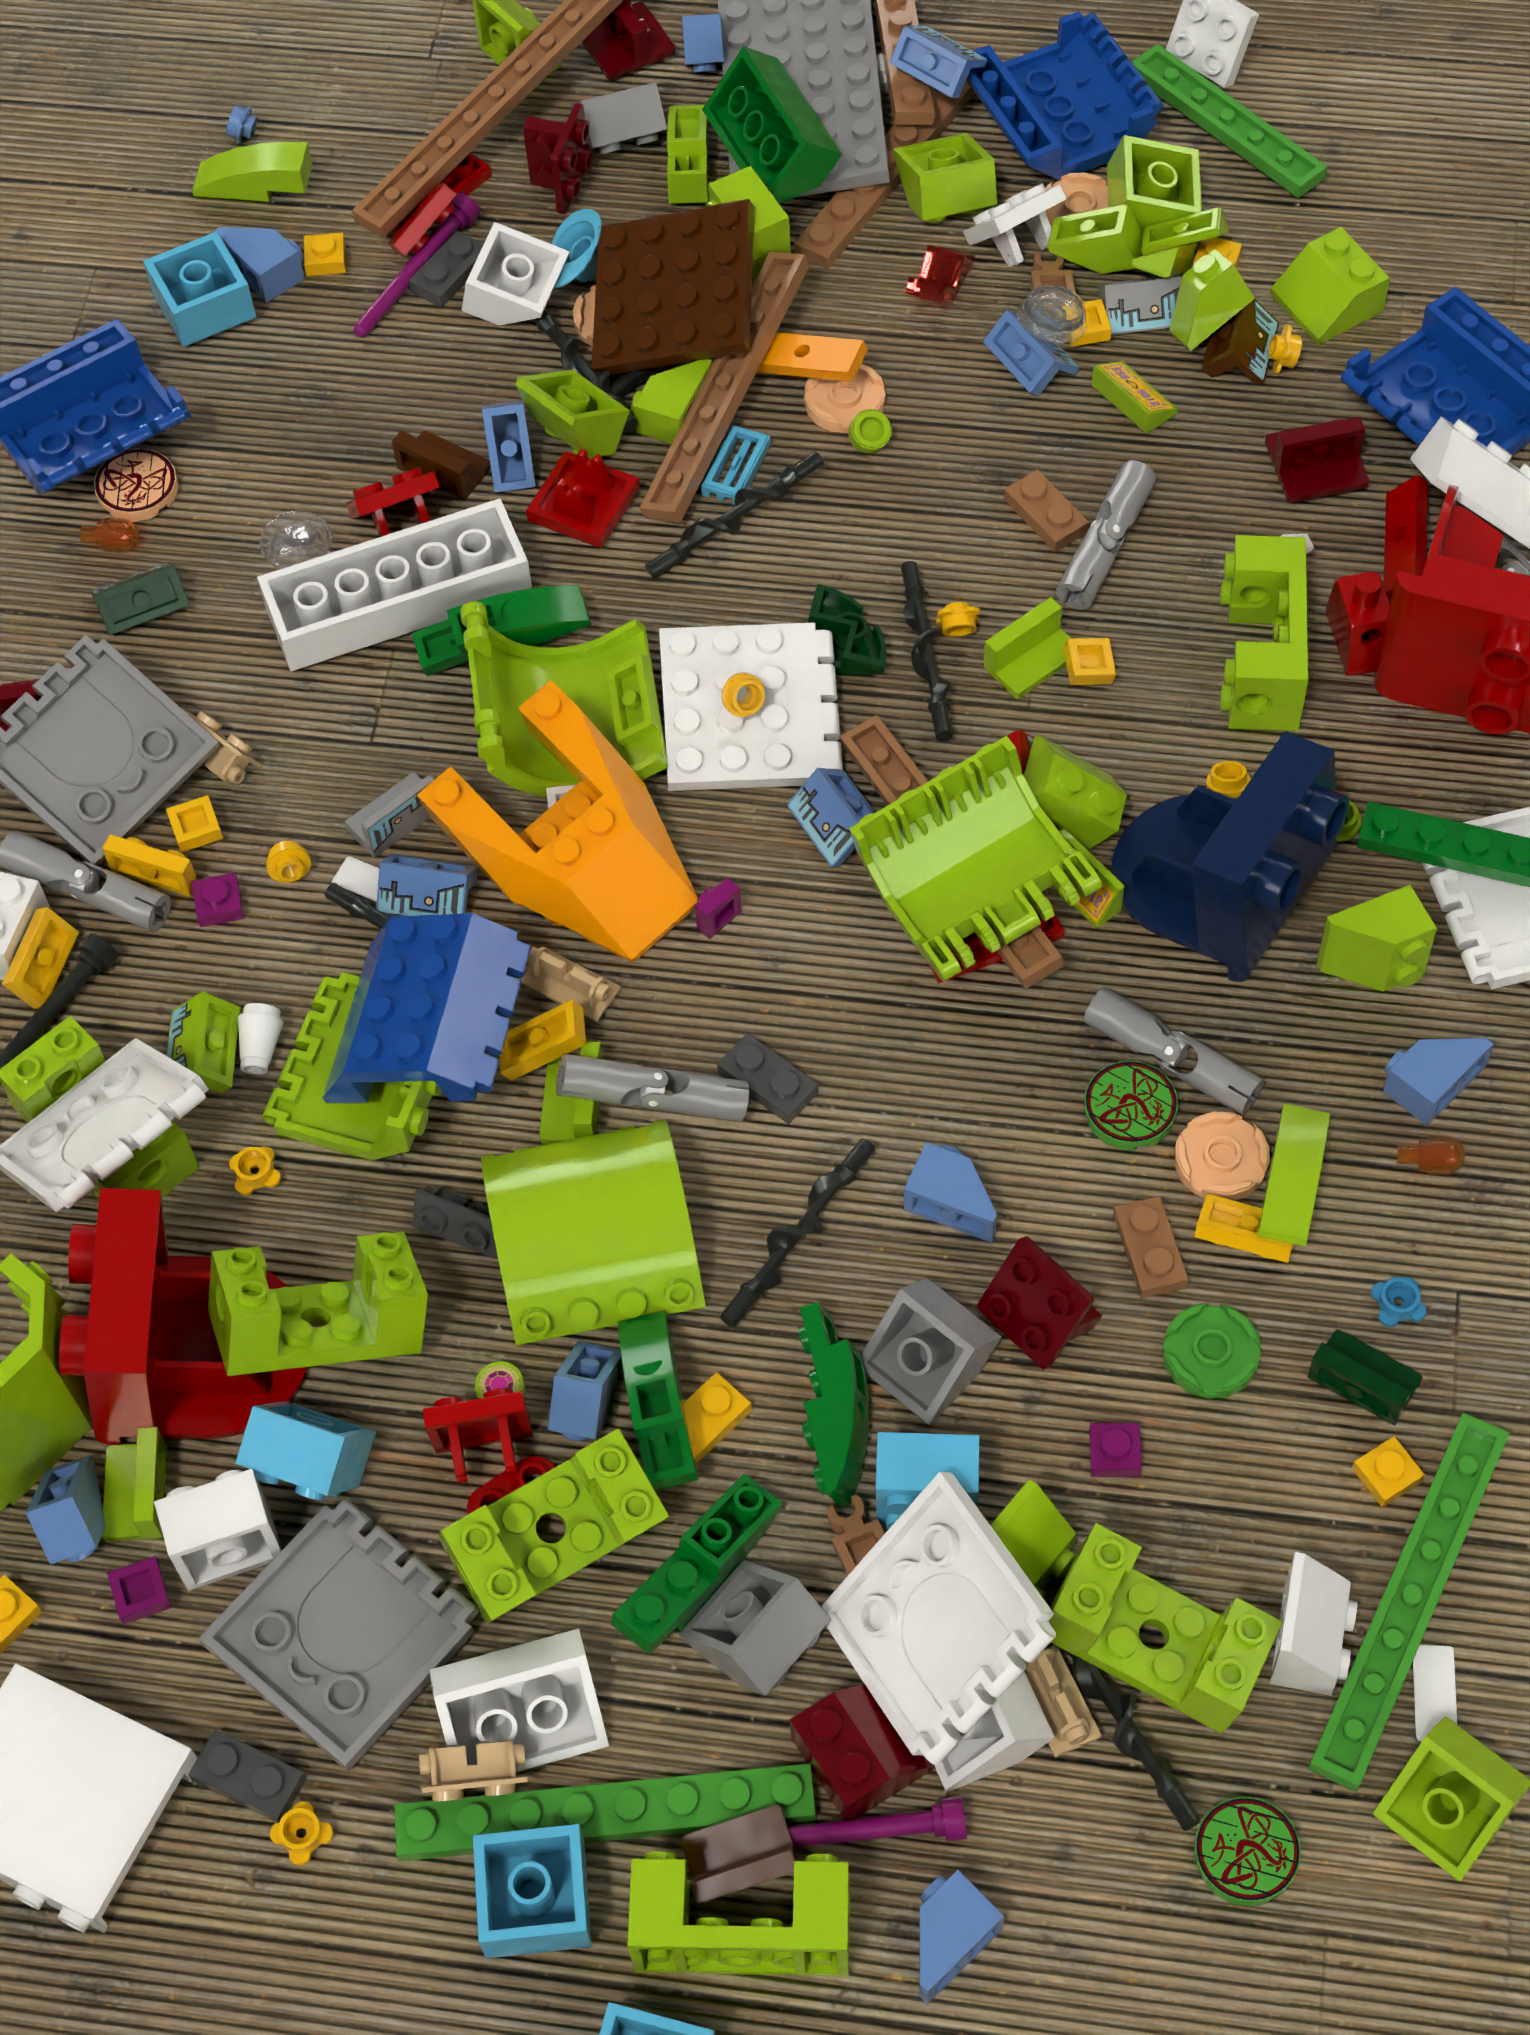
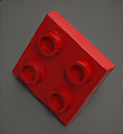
M580 449L577 455L564 451L526 509L527 521L602 549L640 489L639 477L606 466L599 454H595L591 460L585 449Z
M421 467L391 477L394 485L383 488L380 481L352 491L355 499L346 502L350 517L356 518L370 513L378 535L382 537L391 534L382 509L409 499L418 523L422 524L430 521L421 494L440 488L434 471L423 474Z
M497 1388L485 1392L483 1398L464 1401L461 1397H447L435 1401L434 1407L422 1409L425 1429L435 1453H452L454 1472L458 1483L468 1482L464 1449L501 1443L507 1475L517 1473L512 1440L533 1437L530 1416L522 1391L513 1392L511 1388Z

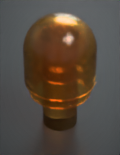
M105 518L104 520H99L96 526H81L79 536L82 543H96L100 550L106 552H127L137 545L139 530L131 520L125 518Z
M1426 1136V1139L1419 1138V1146L1397 1145V1164H1417L1419 1172H1426V1174L1449 1175L1457 1172L1465 1161L1463 1146L1459 1141L1451 1137Z

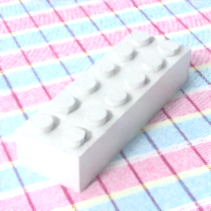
M501 498L257 577L267 613L290 672L448 620L446 610L468 602L532 588L527 557Z

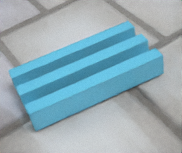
M732 425L701 485V494L706 497H710L711 493L717 494V500L725 502L726 498L732 499V504L735 505L734 500L737 491L751 486L771 446L770 436ZM739 438L744 439L723 483H718L717 481ZM754 443H757L756 446H755V448H754V450H753V452H752V454H751V456H750V458H749V460H748V462H747V464H746V466H745V468H744V470H743V472H742V474H741V476H740V478H739V480H738V482H737V484H736V486H735V487H732L733 484H734V482L736 481V479H737V477H738V475H739V473H740V471H741V469H742V467H743V465H744V463H745V461H746V459H747V457H748V455H749V453H750V451H751V449H752Z

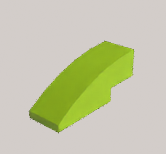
M704 105L669 106L667 185L669 204L708 202V118L702 111Z
M308 142L259 143L216 154L200 162L192 189L193 196L269 202L272 191L305 194L313 166Z
M1283 1103L1266 1183L1258 1237L1306 1247L1324 1156L1330 1113Z

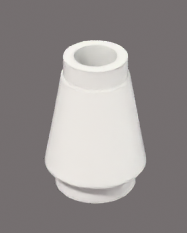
M251 1003L245 1005L243 1014L238 1016L241 1071L256 1075L268 1072V1065L271 1062L284 1024L280 1019L281 1011L278 1008L268 1004Z

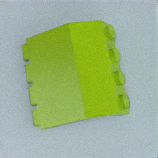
M341 972L339 979L328 976L323 977L311 1004L312 1008L316 1011H308L294 1042L295 1046L301 1050L291 1049L277 1080L278 1085L285 1089H273L261 1118L265 1122L274 1125L277 1135L371 1161L408 1152L415 1136H421L425 1131L429 1117L427 1107L432 1095L438 1096L441 1092L440 1087L435 1081L373 1082L367 1103H326L322 1099L360 976Z
M12 1253L0 1263V1273L10 1281L7 1286L11 1289V1292L23 1302L20 1307L29 1317V1334L0 1363V1511L9 1503L14 1505L44 1475L46 1470L54 1466L92 1428L84 1376H63L60 1374L59 1347L63 1315L71 1314L62 1307L65 1304L63 1298L50 1286L53 1282L50 1276L34 1261L31 1260L25 1265Z

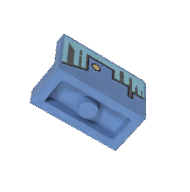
M919 25L903 27L889 63L947 96L958 98L970 69L985 67L987 59L929 26Z
M1006 310L983 341L1028 392L1039 396L1059 370L1075 375L1080 369L1079 365L1034 318L1017 312Z
M819 767L816 768L788 802L789 810L831 867H839L856 848L849 828L857 824L864 816L875 813L845 771Z
M392 853L381 861L379 865L376 910L402 916L465 914L468 890L477 883L478 866Z

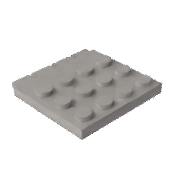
M84 635L63 655L64 659L72 666L69 671L59 662H56L32 685L35 692L41 696L38 701L25 692L0 716L10 727L6 732L0 727V784L86 862L100 866L106 860L102 847L109 835L127 839L219 748V743L105 639L102 638L96 644L91 638Z
M344 1499L334 1510L325 1505L198 1639L208 1651L348 1772L431 1681L430 1669L446 1665L474 1634L472 1626L469 1624L477 1616L479 1608L454 1587L448 1588L438 1599L436 1596L442 1591L446 1581L416 1556L412 1557L401 1568L400 1565L408 1557L409 1550L380 1526L375 1527L364 1537L371 1528L373 1520L348 1499Z

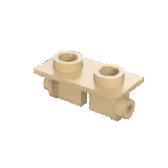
M181 708L218 741L219 748L207 759L204 766L220 777L222 781L227 784L234 783L237 785L244 780L246 776L244 769L248 763L258 768L262 766V764L249 755L253 749L249 744L232 733L228 738L219 733L218 731L223 725L202 710L195 716Z
M544 946L539 949L536 947L531 948L527 961L530 967L521 978L522 985L559 1004L573 999L583 1007L584 1017L596 1023L621 989V986L607 980L605 977L562 957Z
M1053 1645L1047 1649L1045 1648L1031 1663L1023 1659L1027 1667L1024 1672L1055 1737L1048 1742L1054 1757L1057 1758L1101 1738L1102 1735L1058 1647Z
M512 1739L476 1744L477 1764L467 1765L466 1745L441 1748L430 1747L429 1753L418 1754L420 1775H430L431 1784H421L420 1790L422 1793L432 1792L433 1801L463 1799L464 1789L477 1787L485 1788V1796L516 1793V1783L528 1782L527 1776L525 1774L516 1775L515 1769L516 1765H525L523 1743L513 1744Z

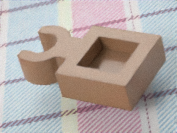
M1040 253L1034 254L1033 268L1030 276L1034 309L1056 310L1062 308L1063 305L1075 303L1076 291L1071 270H1063L1064 258L1055 255V262L1046 263L1041 260Z
M857 1495L851 1497L854 1513L849 1517H840L837 1515L833 1505L827 1506L830 1527L835 1533L839 1534L832 1538L833 1546L847 1576L885 1534L878 1519L866 1523L867 1516L864 1503Z

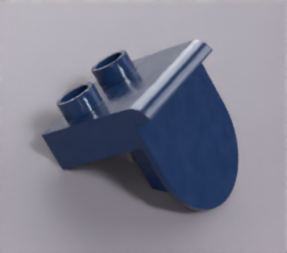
M1284 731L1238 798L1232 799L1197 785L1190 794L1167 799L1140 814L1121 835L1112 858V874L1124 884L1122 903L1124 910L1145 929L1226 964L1228 967V980L1235 982L1245 981L1336 847L1337 836L1347 817L1349 798L1335 789V750Z

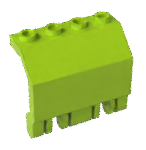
M1007 735L993 744L983 746L976 754L956 766L942 770L937 777L915 790L903 793L898 800L876 813L864 816L857 824L849 828L857 853L887 908L922 957L929 962L943 982L962 972L957 959L965 968L975 964L973 952L962 940L973 932L980 938L984 947L993 953L1001 948L996 935L1004 945H1007L1041 925L1037 913L1044 921L1054 917L1053 907L1042 893V891L1052 885L1059 892L1062 899L1070 906L1080 901L1079 894L1086 898L1102 888L1101 880L1093 867L1079 850L1073 849L1039 806L1022 774L1016 747Z

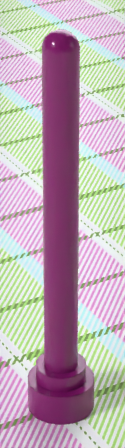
M456 193L457 195L450 202L454 205L451 213L354 325L353 330L356 336L366 337L409 287L408 281L441 248L456 230L469 228L479 217V207L469 196L463 193Z
M962 1796L941 1798L942 1804L931 1805V1811L788 1827L795 1848L935 1832V1837L946 1836V1842L967 1839Z

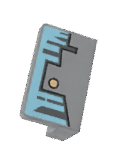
M1182 275L1168 279L1160 276L1098 284L1099 299L1105 302V310L1112 329L1111 335L1170 328Z
M412 772L344 821L347 832L373 858L377 857L430 818L417 794L433 782L435 778L432 775H428L421 779L415 772Z

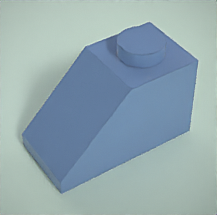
M720 13L682 16L685 65H693L694 72L717 71L716 63L724 62Z
M219 227L213 231H217L247 281L248 286L266 303L305 279L301 264L304 257L299 246L291 239L287 241L276 229Z
M523 400L482 405L494 492L536 487Z
M1487 1038L1418 1040L1407 1052L1400 1049L1389 1060L1385 1067V1072L1388 1075L1383 1092L1428 1126L1487 1066L1494 1043Z
M925 1142L904 1188V1211L993 1243L996 1236L997 1213L971 1159L952 1146H936Z
M581 1341L576 1343L554 1375L548 1423L549 1431L562 1433L563 1437L573 1441L596 1440L607 1422L622 1367L620 1349Z
M91 1455L46 1470L26 1511V1515L50 1565L68 1559L69 1562H77L90 1556L96 1550L106 1527L95 1463Z
M959 1870L948 1880L943 1876L935 1879L920 1897L923 1904L920 1906L919 1997L926 2005L1003 1930L1004 1916Z

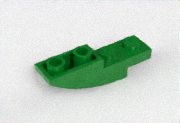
M579 585L530 588L476 600L486 606L489 626L508 639L529 646H535L592 625ZM463 605L446 610L448 620L412 633L421 668L426 676L469 661L463 637L467 627L462 624L460 613Z
M817 1301L800 1307L804 1325L798 1327V1333L805 1352L808 1355H812L815 1369L809 1371L812 1388L817 1396L815 1399L803 1402L808 1420L802 1422V1430L809 1448L816 1451L819 1465L813 1467V1474L822 1495L827 1494L842 1508L851 1504V1497L854 1496L866 1454L869 1431L867 1378L862 1354L848 1339L838 1341L833 1318Z
M662 1310L618 1321L620 1351L627 1396L644 1473L655 1491L698 1480L666 1312Z
M743 1474L680 1537L678 1549L612 1614L611 1625L651 1655L676 1628L680 1631L684 1629L746 1558L777 1516L783 1503L746 1474Z

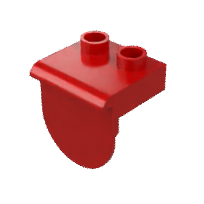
M1449 485L1422 576L1401 571L1396 573L1374 675V686L1385 698L1466 718L1474 728L1486 733L1505 734L1517 730L1530 734V576L1495 568L1504 535L1466 508L1455 506L1459 486Z
M100 1188L97 1225L72 1224L68 1252L69 1283L91 1284L88 1315H63L59 1347L60 1374L63 1376H84L94 1436L97 1441L109 1446L121 1445L122 1437H137V1429L158 1427L163 1438L219 1439L245 1433L252 1407L283 1401L291 1402L301 1387L308 1367L227 1376L208 1313L211 1257L168 1256L161 1190ZM266 1270V1280L269 1289L288 1287L278 1277Z

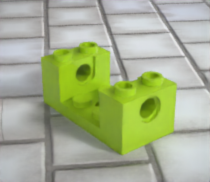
M1235 535L1233 553H1225L1224 579L1221 580L1220 605H1228V623L1273 624V642L1236 641L1234 659H1225L1224 685L1221 686L1220 711H1228V729L1299 731L1308 684L1306 537Z
M70 1015L0 1069V1082L13 1108L29 1123L106 1062L99 1044ZM171 1120L172 1126L143 1150L139 1148L133 1150L134 1157L104 1181L96 1180L93 1183L96 1188L92 1192L99 1198L100 1188L161 1190V1197L163 1198L199 1169L186 1134Z
M404 1231L357 1236L353 1279L350 1281L281 1287L277 1289H269L266 1280L267 1265L261 1246L211 1252L208 1313L227 1376L421 1354L428 1293ZM317 1322L325 1326L312 1327L309 1323Z
M618 1428L574 1453L569 1460L489 1506L484 1505L442 1529L437 1537L474 1603L479 1608L486 1624H489L660 1524L669 1515ZM552 1514L562 1520L565 1531L560 1541L546 1543L539 1538L536 1532V1524L540 1517Z
M1095 1523L1080 1546L1050 1607L1054 1615L1048 1622L1056 1632V1637L1051 1643L1222 1734L1242 1713L1283 1621L1237 1597L1221 1615L1133 1569L1142 1547ZM1146 1625L1158 1628L1165 1639L1164 1647L1161 1649L1146 1647L1140 1640L1139 1629Z
M665 1851L648 1852L645 1854L644 1859H631L627 1947L635 1973L849 1976V1862H838V1857L830 1854H812L806 1857V1861H794L793 1927H783L782 1921L771 1918L751 1920L750 1926H728V1920L705 1917L697 1919L696 1925H690L692 1891L689 1884L690 1880H687L686 1859H677L676 1854Z

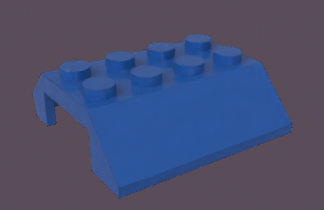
M1078 11L1059 18L1058 41L1056 43L1006 62L1000 60L990 44L973 50L985 57L987 62L985 67L971 68L966 79L1025 164L1060 181L1061 176L1068 173H1082L1108 163L1123 135L1144 139L1157 125L1158 121L1155 116L1164 107L1150 86L1146 85L1145 79L1133 63L1127 60V55L1115 39L1109 35V31L1095 13H1089L1083 18L1081 12Z
M1456 286L1426 306L1421 330L1370 365L1371 352L1365 348L1347 361L1346 369L1341 375L1340 380L1360 397L1367 398V403L1390 422L1397 423L1396 427L1419 446L1441 416L1453 425L1458 419L1464 421L1479 433L1476 438L1477 441L1486 447L1493 441L1511 455L1530 443V346Z
M118 318L0 377V442L39 496L166 432L191 417L183 397L174 386L165 390L145 366L135 338Z
M473 913L390 917L370 944L322 1099L326 1103H367L373 1082L435 1081L450 1101H475L477 1091L490 1092L499 1065V1059L492 1056H500L502 1054L511 1022L510 1019L505 1017L513 1015L521 986V980L516 978L524 976L531 946L516 939L517 931Z

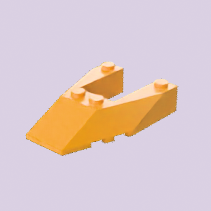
M550 680L518 707V710L528 731L579 781L563 797L518 835L451 766L417 796L428 816L513 904L519 907L524 906L544 916L545 920L559 927L564 926L583 935L586 940L634 963L695 909L698 897L645 783L584 712Z

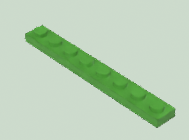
M1464 1412L1462 1413L1308 1770L1350 1790L1358 1791L1510 1432Z
M811 1763L523 1791L496 1796H472L450 1801L431 1800L394 1804L396 1857L400 1862L474 1854L473 1835L573 1824L580 1825L585 1843L686 1834L774 1804H779L782 1807L787 1824L816 1821Z

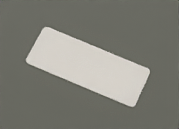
M349 856L334 876L332 883L335 882L346 890L377 902L379 868Z
M1419 1645L1413 1659L1416 1739L1419 1742H1422L1425 1736L1445 1716L1457 1724L1454 1649L1451 1646Z

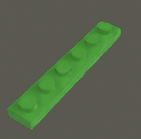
M1158 43L1132 61L1133 65L1145 79L1146 85L1150 86L1155 94L1297 198H1300L1326 178L1327 166Z

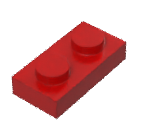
M438 183L387 245L399 255L406 256L409 251L413 255L417 253L428 240L429 236L425 232L433 222L436 221L440 224L451 213L454 205L450 202L457 194L445 183Z

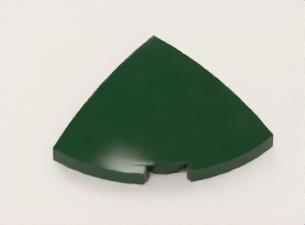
M817 584L808 623H815L816 630H829L832 632L834 662L831 665L835 666L836 675L860 676L884 673L886 645L879 626L874 625L872 631L866 619L862 616L864 607L857 601L836 589Z

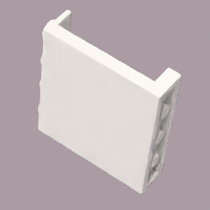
M15 1663L0 1688V1881L14 1887L15 1890L12 1895L32 1908L40 1910L43 1903H46L60 1910L57 1918L80 1932L85 1933L88 1926H91L105 1933L108 1925L102 1919L103 1914L180 1780L183 1778L189 1782L192 1781L188 1774L195 1764L197 1756L191 1748Z

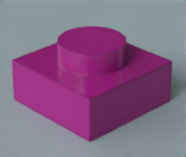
M236 872L191 881L200 928L245 919Z
M729 878L724 879L716 887L706 889L695 904L697 929L709 939L742 912L740 888Z
M1090 1423V1477L1141 1476L1140 1423Z
M156 1556L107 1573L118 1616L123 1625L172 1608L160 1563Z

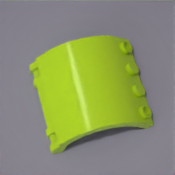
M468 602L461 607V621L467 627L463 637L465 649L468 651L475 707L474 725L475 731L481 736L477 741L478 756L487 763V771L512 788L541 797H547L546 788L576 785L579 783L528 731L518 710V707L550 680L584 712L641 780L668 768L646 626L640 621L634 619L600 638L583 644L547 648L521 644L500 634L488 625L486 606L481 602Z
M666 1119L653 1121L652 1125L639 1128L628 1126L619 1128L620 1130L530 1148L513 1149L514 1153L495 1156V1153L481 1156L492 1230L516 1346L618 1325V1321L665 1310L666 1315L706 1307L683 1185Z

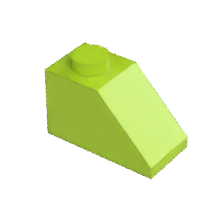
M1124 204L1054 218L1047 248L1054 255L1100 274L1133 269L1134 267L1131 265L1133 259L1142 255L1143 232L1129 205Z
M1216 249L1208 255L1199 258L1194 266L1182 275L1169 331L1189 351H1192L1255 299L1234 264Z
M697 360L650 376L643 390H638L635 393L631 404V413L635 415V419L638 422L636 433L672 444L712 366V360Z

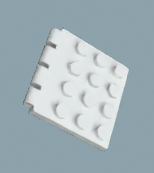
M815 623L659 628L665 748L668 763V791L802 786L817 767L843 771L841 743L837 742L841 736L838 704L832 703L838 698L835 666L831 665L834 662L833 635L831 631L816 630ZM741 672L756 676L762 682L765 692V700L760 710L747 717H738L726 710L722 702L724 684L731 676ZM745 687L738 691L737 701H741L745 697Z
M1530 807L1462 823L1530 838ZM1422 863L1426 874L1432 875L1429 882L1442 912H1449L1445 915V920L1457 949L1464 950L1461 953V958L1473 984L1488 982L1492 990L1529 981L1530 887Z
M135 1038L0 1145V1170L56 1213L63 1207L70 1209L96 1188L93 1184L96 1180L104 1181L133 1158V1150L136 1148L143 1150L172 1126L170 1121L174 1117L181 1119L206 1099L204 1093L209 1089L198 1074Z
M939 1472L821 1606L831 1618L826 1625L827 1629L911 1754L924 1755L934 1765H938L961 1740L960 1732L968 1733L992 1707L994 1701L991 1696L1000 1698L1026 1670L1027 1667L1023 1659L1030 1663L1033 1662L1056 1637V1632L1048 1622L1054 1615L1053 1611L953 1473Z

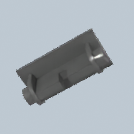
M436 1185L434 1188L427 1186L424 1191L416 1189L413 1227L498 1259L488 1206L477 1202L471 1210L467 1208L468 1198L445 1190L439 1185Z

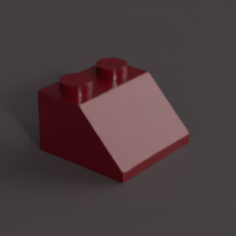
M865 1684L832 1692L789 1719L792 1741L807 1764L811 1763V1770L844 1820L857 1819L935 1769L934 1764L930 1763L924 1755L911 1754Z

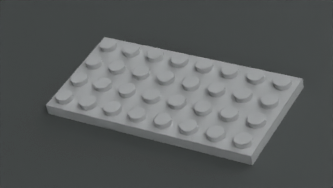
M718 0L724 62H722L723 76L743 46L778 58L842 153L821 186L796 197L890 183L871 0ZM728 151L730 174L739 171L740 168Z

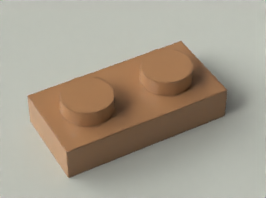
M1038 469L1004 489V500L1055 553L1084 536L1089 530V521Z
M1158 1196L1115 1206L1113 1217L1140 1299L1186 1289L1188 1277L1161 1197Z

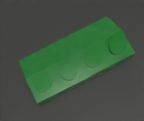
M743 46L702 108V111L740 170L751 166L779 204L821 186L842 155L780 60Z

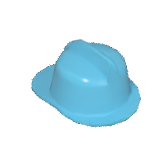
M581 209L572 213L562 222L555 233L552 245L570 252L554 289L564 286L574 279L582 283L591 281L596 276L598 242L602 220L600 215L593 209Z

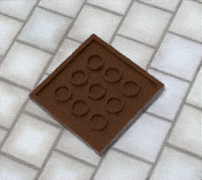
M749 199L601 226L597 252L592 370L600 372L608 370L610 375L750 352L755 207Z

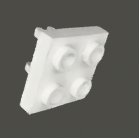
M1183 0L1166 50L1195 71L1223 88H1227L1234 84L1259 14L1237 0Z
M1043 183L1006 199L1005 203L995 208L992 207L974 216L973 221L975 225L963 231L969 246L992 238L1008 267L1022 263L1024 259L1012 228L1025 222L1040 249H1046L1051 226L1045 210L1066 200L1060 184L1045 189Z

